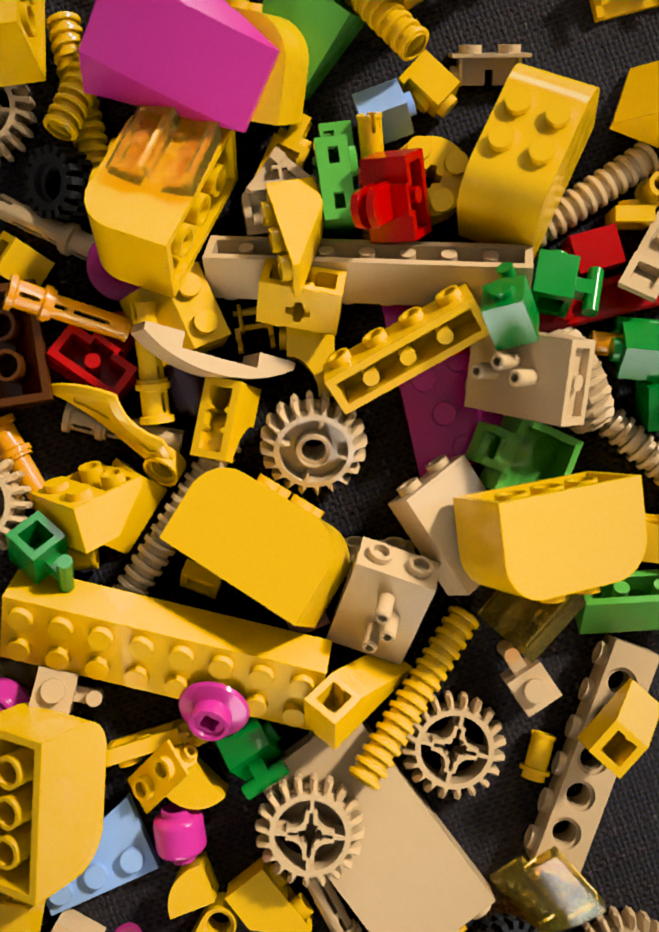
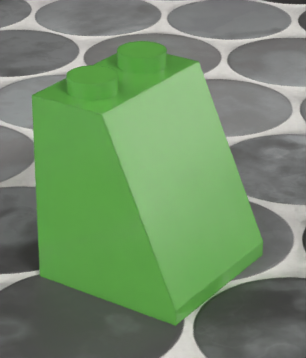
M263 0L262 13L282 17L290 21L299 29L306 41L309 52V67L304 100H309L366 22L343 0Z

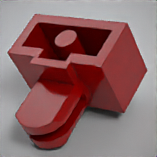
M422 148L380 151L359 160L358 181L361 189L352 194L350 211L354 225L357 228L369 230L371 243L414 242L430 233L432 226Z
M114 312L115 314L126 317L124 312ZM69 324L46 352L49 366L75 384L88 385L118 395L120 403L132 389L138 377V368L125 360L135 347V339L131 335V329L127 340L121 342L118 339L96 332L91 336L80 327Z

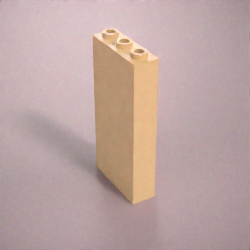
M366 720L336 750L331 748L312 731H309L284 750L285 755L280 759L285 761L290 773L282 779L287 780L291 786H294L295 774L301 773L303 781L310 782L311 772L315 771L318 773V783L323 784L325 778L331 775L334 777V790L344 783L348 787L346 797L356 796L358 799V806L355 810H361L364 813V821L359 825L365 828L366 833L364 839L358 840L362 844V852L360 855H351L354 859V865L351 869L340 865L342 876L339 880L335 879L330 873L326 874V876L369 932H459L460 928L470 920L480 919L488 913L491 904L496 901L489 883L397 761L393 758L392 761L395 765L393 768L388 767L385 771L388 776L386 779L381 778L379 781L381 785L379 791L375 789L373 791L350 775L348 771L349 766L356 765V755H362L364 752L362 749L363 744H369L371 741L368 737L371 732L375 733ZM281 780L264 790V794L267 796L269 790H276L281 793L279 789V782ZM306 801L290 806L281 816L287 818L288 814H298L305 808ZM318 802V807L322 814L334 817L335 822H342L339 815L331 807ZM312 813L309 815V824H307L305 833H308L307 842L309 844L316 827L313 824ZM335 840L334 844L320 846L315 855L329 851L339 840Z

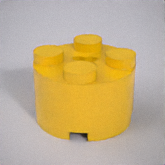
M414 136L401 149L422 148L425 175L433 180L430 188L427 187L431 226H435V224L448 220L457 212L459 189L469 160L465 152L445 138L438 136Z

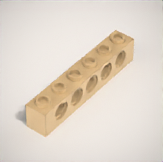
M607 633L603 641H598L593 650L592 663H594L589 678H584L580 685L578 699L581 701L576 714H571L567 720L564 732L567 737L562 751H557L551 764L553 776L548 788L544 787L539 795L537 803L539 813L535 824L528 826L524 836V847L533 865L576 881L579 879L617 777L595 756L589 760H580L581 752L585 749V746L577 737L595 718L596 713L604 708L630 678L648 693L659 664V655L657 653ZM622 671L623 680L621 684L615 688H609V677L614 672ZM582 783V790L578 795L573 797L566 796L567 790L571 785ZM563 820L569 821L565 831L561 833L553 832L556 823Z

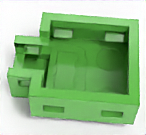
M351 120L319 123V134L313 140L316 157H312L311 166L313 175L317 177L315 182L320 186L323 201L322 238L352 236L355 225L350 211L351 196L361 188H357L359 169Z
M504 415L500 427L482 421L478 422L465 457L472 462L484 466L479 479L486 489L492 490L571 474L584 442L544 423Z

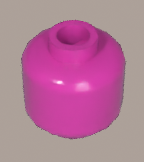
M170 802L161 808L160 813L153 820L156 852L162 859L172 861L174 865H186L193 862L207 845L204 816L200 809H186Z

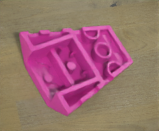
M96 0L78 52L84 93L245 133L280 50L241 13L234 10L224 0Z

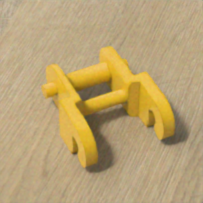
M236 304L237 311H233V316L238 317L240 328L235 329L239 354H244L242 334L248 330L261 328L269 332L271 349H277L273 325L262 322L244 325L243 317L256 315L257 306L241 309V305Z

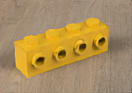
M466 283L459 287L452 285L443 289L435 296L436 300L422 308L415 306L406 310L399 316L398 322L386 329L383 327L373 329L362 338V342L349 350L346 347L341 348L327 358L326 363L323 364L324 382L345 415L490 335L481 310Z

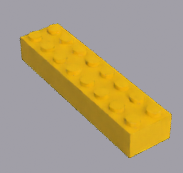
M20 569L2 595L0 657L45 666L57 671L72 672L95 680L168 696L174 699H179L182 691L194 683L205 681L217 682L233 688L244 697L249 706L250 717L310 730L304 725V698L325 679L333 640L74 579V589L71 592L64 593L59 590L58 581L52 575H49L36 585Z

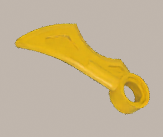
M51 384L53 395L69 402L96 419L145 459L143 469L151 480L162 486L172 487L176 485L187 469L184 457L173 448L168 447L163 438L147 432L132 421L122 408L117 394L83 384Z

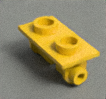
M168 739L127 779L134 796L139 800L146 814L190 775L188 769L197 762L198 751L195 746L183 744L174 748L172 742Z

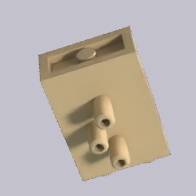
M539 332L538 342L496 351L491 336L488 335L470 345L464 406L559 427L584 425L596 340Z
M444 454L425 466L427 473L421 478H411L397 488L399 495L390 501L388 505L420 554L441 563L438 581L447 595H470L480 585L466 574L460 561L453 497L486 491V488L464 454L447 458Z
M363 536L333 612L326 639L401 665L436 592L441 563Z

